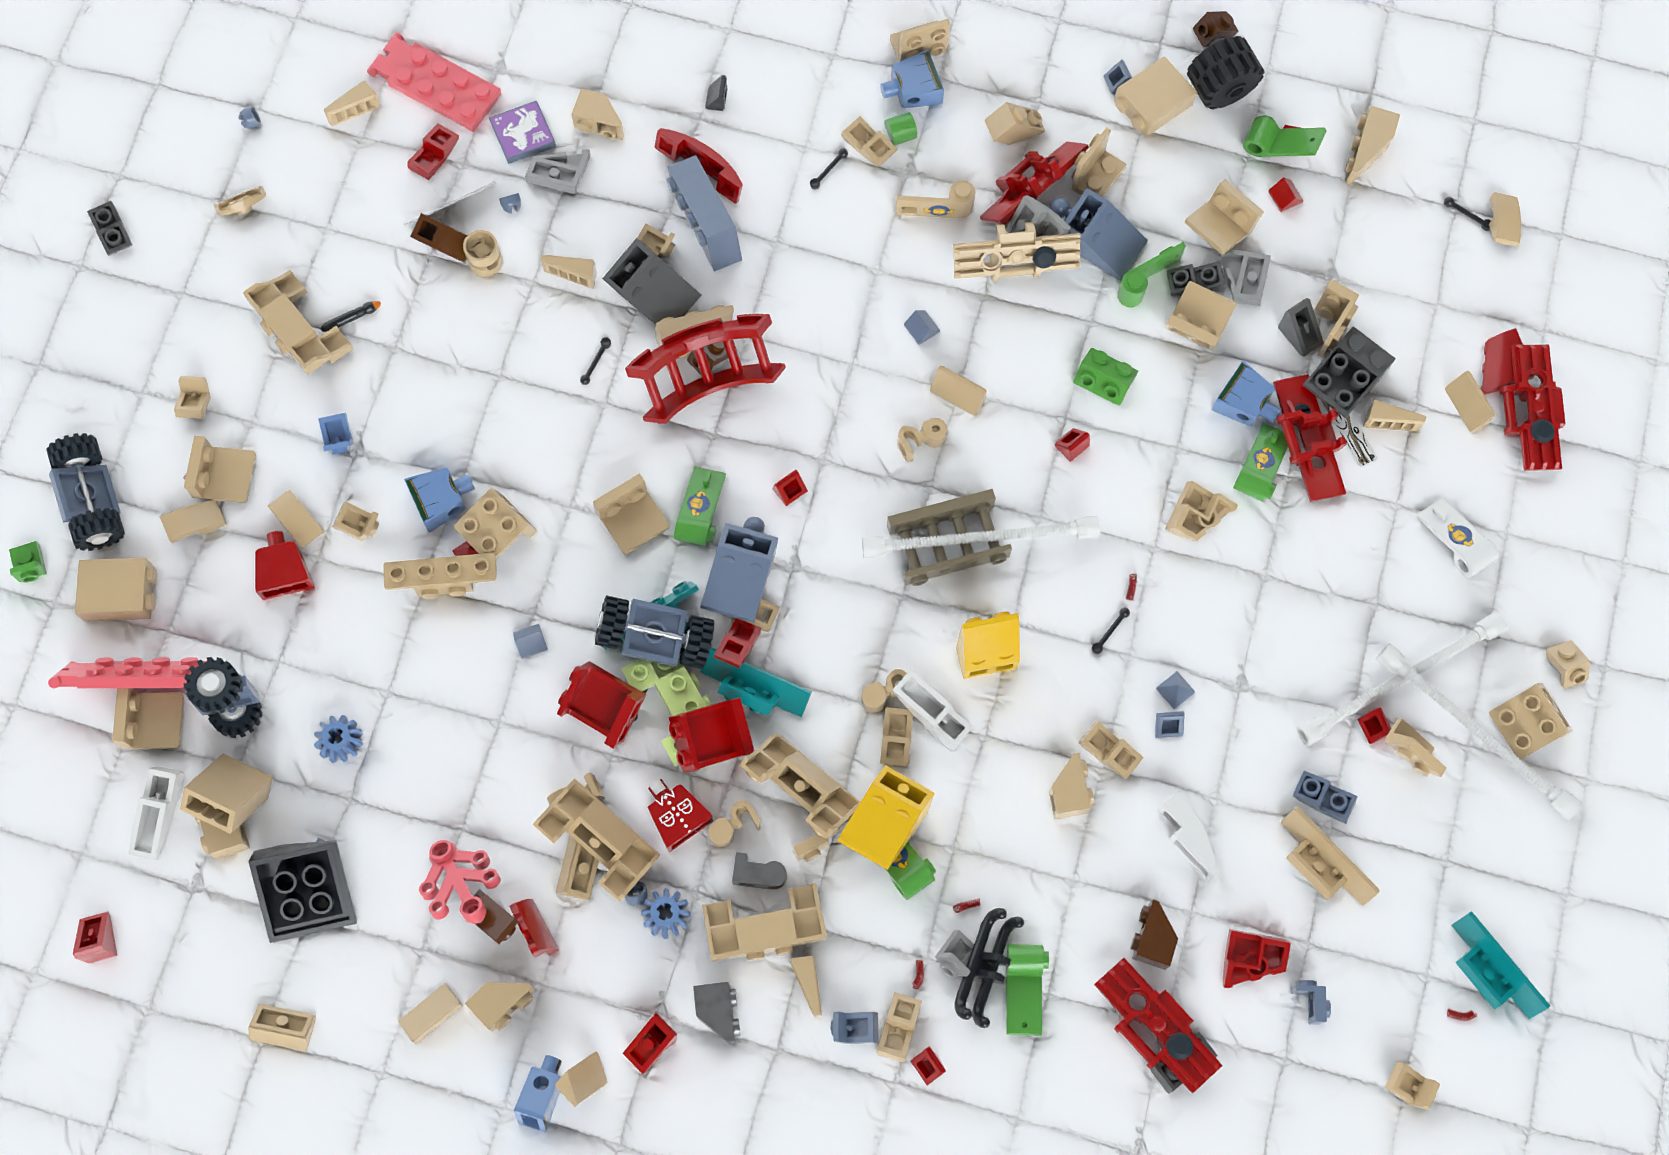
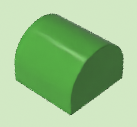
M910 112L884 121V126L894 146L917 138L916 123Z

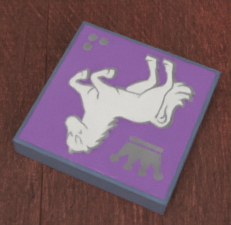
M537 100L489 117L491 126L508 164L556 147L555 140Z

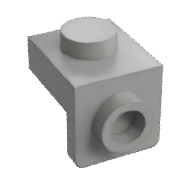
M954 930L935 956L942 964L941 969L951 977H967L971 971L966 966L974 943L960 930Z

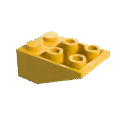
M1000 612L993 615V618L982 620V617H974L966 620L961 625L956 650L963 679L1018 668L1020 663L1018 613Z
M885 765L870 785L843 829L838 842L888 870L928 814L935 793Z

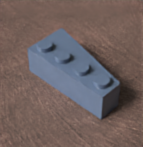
M695 155L668 166L670 176L666 179L671 193H676L678 206L681 211H685L687 222L690 228L694 230L698 243L703 248L713 271L715 272L742 261L736 226L697 156Z

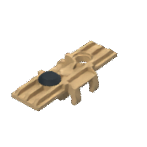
M1025 222V232L1008 233L1004 224L996 225L998 239L993 241L953 244L954 279L991 276L992 281H997L1001 277L1024 275L1039 277L1042 271L1080 268V233L1036 237L1033 222ZM993 253V255L990 256V262L985 263V256ZM1024 263H1032V264H1029V265H1018V264H1024ZM1013 264L1018 265V266H1006V267H1002V265H1013Z

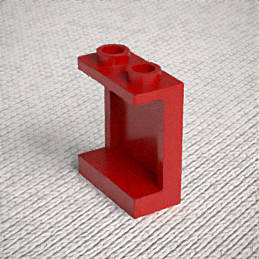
M591 661L586 662L580 667L576 666L569 677L571 684L568 690L566 689L558 700L560 707L557 715L563 717L569 714L605 735L607 738L604 744L614 749L624 742L647 694Z
M741 698L726 700L668 717L670 722L669 732L675 740L677 748V762L682 768L683 773L697 771L700 768L729 759L750 755L755 751Z

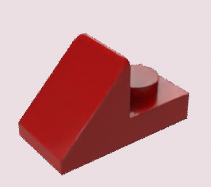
M656 1013L622 1054L644 1074L652 1067L662 1053L676 1042L677 1033Z

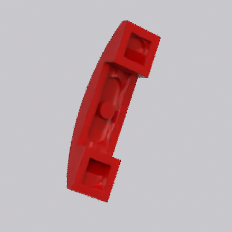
M664 128L657 130L654 146L656 150L674 162L679 157L688 159L696 155L706 174L717 181L716 191L734 204L739 202L743 184L736 171L720 154L703 142L686 134Z

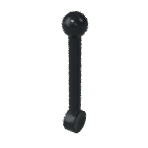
M841 148L838 156L817 178L811 179L810 187L813 190L818 189L824 177L842 158L848 156L847 149Z
M1452 197L1444 199L1445 206H1452L1481 224L1483 230H1490L1489 223L1491 220L1481 219L1455 203Z
M608 337L601 339V347L586 374L580 377L581 384L588 385L590 383V376L605 349L611 347V340Z
M1128 608L1120 609V615L1101 640L1092 645L1091 650L1094 654L1098 655L1102 652L1104 643L1121 621L1129 617L1130 610Z

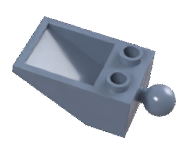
M1086 188L1073 209L1070 208L1068 200L1063 197H1056L1050 202L1049 208L1061 218L1066 217L1065 222L1071 227L1068 234L1080 233V257L1121 281L1148 240L1110 201Z
M750 517L744 522L743 527L725 523L700 608L748 622H755L779 537L764 534L765 524L761 518Z

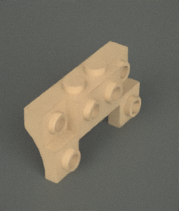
M291 270L272 280L255 283L242 292L246 300L262 318L263 321L259 324L268 336L274 334L278 339L274 343L283 355L289 353L307 375L327 361L333 364L354 349L337 326L317 336L315 330L293 305V302L308 292Z
M778 733L771 735L758 749L746 756L740 764L746 770L747 776L752 780L763 783L771 779L783 791L799 802L810 812L805 821L811 825L812 830L817 835L826 839L839 832L841 827L850 820L860 803L857 798Z
M575 778L532 824L552 843H555L567 832L609 869L598 883L619 902L660 857V854Z
M816 883L797 888H788L790 909L734 919L731 899L713 904H702L711 961L715 962L735 957H747V961H755L765 958V953L776 951L777 956L793 953V948L798 947V945L827 940Z

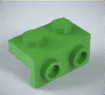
M1091 347L1082 360L1073 383L1120 406L1139 370L1131 367L1128 363L1120 362L1108 356L1104 351Z

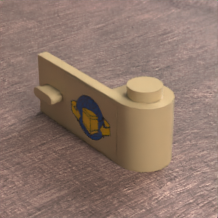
M962 180L955 182L951 186L949 198L897 195L895 215L966 218L973 211L976 191L970 182Z

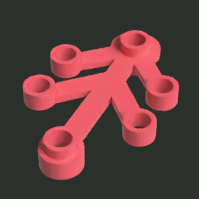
M447 840L437 841L429 850V860L432 863V867L425 881L419 886V892L423 899L432 900L435 898L429 905V912L436 920L445 918L449 913L446 903L453 888H455L462 901L459 910L465 921L472 924L480 923L485 918L486 907L479 897L472 896L465 881L482 882L487 889H494L501 882L499 874L495 869L483 870L490 864V858L484 850L476 852L457 850L456 846ZM455 862L472 863L475 869L457 868ZM443 869H445L446 877L440 889H438L436 882Z

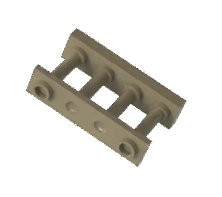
M993 489L887 516L886 526L889 535L897 534L901 537V540L906 538L908 540L909 538L912 539V529L919 527L927 529L929 538L930 536H940L937 525L939 522L946 520L953 522L957 535L959 533L965 534L967 530L963 518L965 515L975 513L979 515L985 533L986 531L993 532L995 528L989 511L991 508H994L996 497ZM997 540L989 541L990 549L974 553L971 543H961L960 547L963 556L951 560L947 559L943 546H933L937 563L921 567L916 548H905L911 570L904 573V584L919 586L927 583L928 579L990 562L992 565L1001 564L1011 555V543L1000 546Z

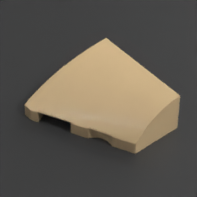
M1187 481L1165 529L1185 539L1198 541L1206 534L1210 527H1215L1221 522L1220 519L1229 512L1235 511L1238 504L1220 493L1213 494L1194 481Z

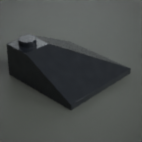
M337 840L282 844L253 851L248 863L270 943L357 924Z

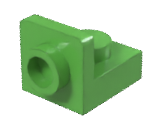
M37 541L9 549L13 566L9 571L10 575L17 581L24 583L33 582L39 576L47 574L41 547Z

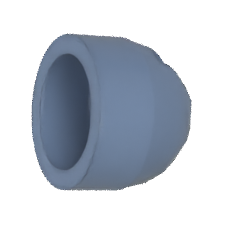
M253 106L240 111L238 119L243 120L241 125L244 128L250 129L261 125L260 117Z
M519 193L499 198L501 207L505 212L512 214L511 206L514 207L516 212L520 210L521 198Z
M638 881L625 896V900L629 905L635 907V905L644 904L648 896L646 885Z

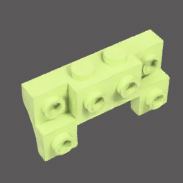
M679 658L676 667L638 659L621 668L628 683L638 690L644 691L655 686L671 716L712 705L706 695L701 697L697 690L700 687V683L693 671L688 673L685 666L680 664ZM670 735L661 740V743L674 767L679 765L676 758L677 748L675 740Z

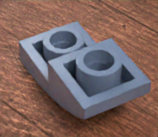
M1305 770L1293 793V797L1302 803L1347 824L1358 798L1357 795L1331 785V781Z

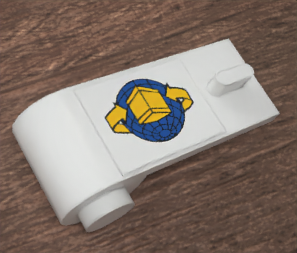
M1443 497L1417 514V518L1454 552V563L1464 576L1472 577L1498 559V547L1495 542L1481 534Z

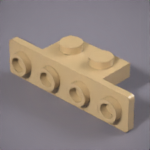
M494 553L393 561L383 564L384 588L386 590L413 588L416 594L424 599H434L441 594H449L455 597L464 596L466 592H473V583L497 580L496 556Z
M1299 807L1293 809L1281 821V824L1300 842L1286 859L1326 900L1330 899L1342 886L1362 906L1380 892V889Z

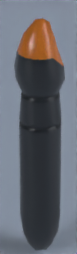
M371 301L364 303L362 307L355 308L325 322L320 330L327 332L335 326L339 328L363 317L365 314H372L381 306V302Z

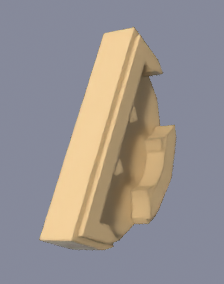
M259 185L214 204V208L218 215H229L236 212L238 215H242L251 211V206L261 201L266 196V192L263 186Z

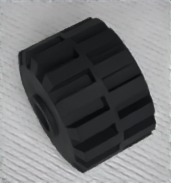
M1231 36L1209 46L1194 58L1187 69V76L1204 106L1212 110L1226 107L1244 98L1258 86L1265 73L1247 40L1241 36L1233 38Z

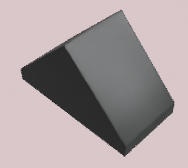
M1305 298L1285 312L1278 325V329L1300 356L1304 357L1324 344L1309 298Z

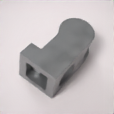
M736 852L732 877L733 885L771 890L780 889L785 885L787 872L781 862L770 861L766 864L748 862L747 853Z

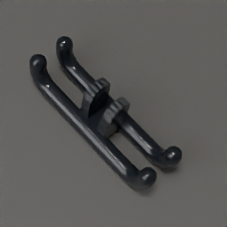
M1004 908L992 909L984 917L966 966L971 972L967 977H962L954 1002V1009L958 1017L963 1020H969L972 1017L975 1025L984 1029L990 1025L989 1018L984 1016V1009L993 983L1003 984L1005 977L997 972L999 966H1009L1011 962L1010 958L1003 956L1008 938L1015 928H1021L1024 925V919L1019 916L1006 920L998 932L992 952H984L993 924L1007 916V911ZM977 977L982 979L971 1011L969 1008H966V1002L974 978Z

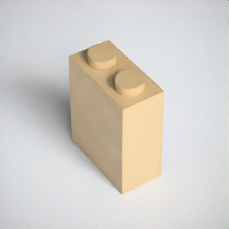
M1164 56L1119 86L1114 102L1117 109L1121 113H1125L1131 120L1133 127L1147 137L1193 106L1197 91Z
M147 558L79 560L75 614L83 621L151 619V612L156 607V598L153 593V583H156L158 578L156 567Z
M223 753L184 787L180 810L232 834L268 800L273 777Z

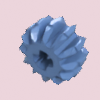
M341 715L337 721L334 716H330V724L327 725L322 721L319 725L323 731L314 732V736L319 739L314 743V747L317 750H321L319 755L323 759L329 757L331 763H336L339 757L343 763H347V754L350 753L356 757L358 753L354 750V747L363 746V742L358 739L363 735V731L356 728L358 723L354 719L348 721L345 715ZM338 735L343 738L340 743L334 740Z
M668 888L664 889L663 897L661 898L658 892L654 891L652 894L656 901L652 902L649 899L644 901V904L651 909L641 911L642 917L649 918L643 923L644 927L649 928L654 925L651 930L653 936H656L662 929L663 939H668V930L671 929L676 937L679 936L676 926L679 925L686 929L688 924L681 918L691 916L690 911L682 910L689 904L687 899L678 902L681 896L678 891L670 898ZM666 907H669L673 916L670 919L666 917V920H661L662 916L659 911L663 908L666 911Z

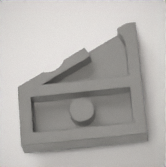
M582 149V154L569 156L566 155V152L533 156L525 175L526 182L576 194L591 157L590 150Z
M1230 249L1225 254L1220 253V259L1233 301L1260 306L1271 255Z

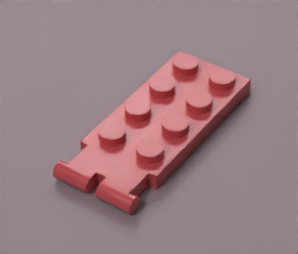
M396 32L383 48L384 53L388 56L379 54L367 69V73L372 77H375L377 74L387 79L388 86L474 132L502 94L501 89L416 42L413 46L404 42L403 36Z
M104 657L96 659L94 663L71 661L48 680V685L53 689L58 687H77V689L184 688L183 683H187L184 679L185 675L192 673L189 670L192 665L195 668L199 666L197 663L198 658L186 657L181 659V661H170L168 657H159L152 661H142V658L131 657L124 659V661H114L113 658Z

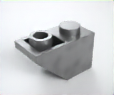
M729 982L693 986L697 1019L729 1045L736 1044L735 1037L741 1036L739 1018L733 1019L732 1007L737 1006L736 989H730Z

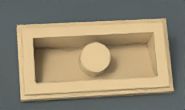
M941 365L930 388L931 393L974 416L977 415L985 402L987 393L985 388Z
M1469 370L1445 387L1446 393L1470 432L1487 426L1495 417V412Z
M570 837L568 840L556 893L590 900L599 861L573 837Z
M444 983L398 1020L409 1039L414 1044H417L461 1009L463 1005L448 985Z
M258 1004L248 1026L249 1039L306 1051L310 1043L316 1015Z
M595 1051L571 1067L555 1084V1087L574 1107L608 1083L598 1052Z

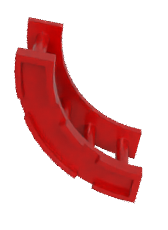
M770 314L737 315V320L723 322L722 318L702 322L662 339L660 347L652 352L650 349H646L625 367L626 374L629 378L644 380L653 405L643 416L644 422L666 424L686 406L704 396L726 388L752 383H774L786 366L785 363H770L762 335L772 324ZM733 339H752L759 363L742 366ZM723 341L731 368L712 373L704 346ZM694 351L702 377L684 385L676 359ZM667 366L675 391L662 399L654 375Z

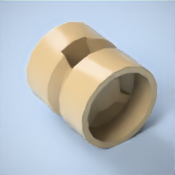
M476 230L465 238L463 250L471 271L480 277L495 275L503 264L502 255L495 236L489 231Z

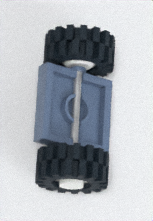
M74 433L72 437L68 435L63 436L64 439L62 440L57 438L55 443L51 442L49 447L46 448L51 466L49 477L63 523L69 522L68 527L75 548H80L82 551L88 548V551H93L94 548L100 550L103 549V546L110 547L112 543L120 542L119 539H123L125 535L120 518L121 511L107 465H100L103 458L96 437L91 434L87 435V433H82L81 436L78 433Z
M606 595L597 623L595 645L617 650L624 635L620 655L673 667L677 666L679 658L682 665L702 669L706 665L709 650L712 646L715 621L691 615L684 631L688 612L686 610L634 598L631 600L629 609V600Z
M206 657L207 662L204 663L200 659L197 661L199 666L195 668L192 665L189 668L192 673L190 675L186 674L184 678L187 683L183 684L184 689L187 691L185 694L188 700L202 716H209V722L223 736L227 737L229 735L231 738H236V735H240L242 738L246 736V731L252 733L254 731L252 727L254 725L259 726L260 721L258 718L263 715V712L260 710L262 705L259 700L258 691L245 675H240L227 660L224 662L219 657L216 660L212 657Z

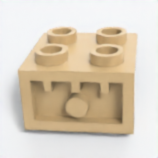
M949 19L933 21L890 34V42L898 61H903L928 49L932 56H938L947 51L950 21Z
M1107 127L1101 134L1097 133L1089 144L1090 149L1086 153L1084 151L1081 152L1074 165L1077 167L1071 176L1074 179L1071 190L1081 196L1086 188L1104 197L1126 169V163L1106 151L1111 132Z
M1224 179L1219 183L1210 200L1189 215L1185 220V224L1219 253L1225 254L1252 233L1264 211L1229 181Z
M1333 279L1330 280L1314 309L1323 318L1336 322L1318 353L1321 357H1323L1326 350L1332 351L1359 308L1355 304L1359 294Z
M1189 281L1174 312L1170 315L1165 329L1213 351L1236 307V302Z
M194 436L184 488L192 498L246 503L256 460L255 451L212 447L205 436Z
M640 473L593 501L596 514L624 555L629 554L670 528L669 522L648 493L646 482Z
M492 487L454 525L457 532L479 554L494 553L496 559L521 534L531 538L538 531L502 493Z
M1543 683L1535 684L1489 711L1490 717L1509 747L1520 759L1573 732V729Z
M117 688L112 742L122 749L180 748L184 694L181 692L137 693L132 688Z

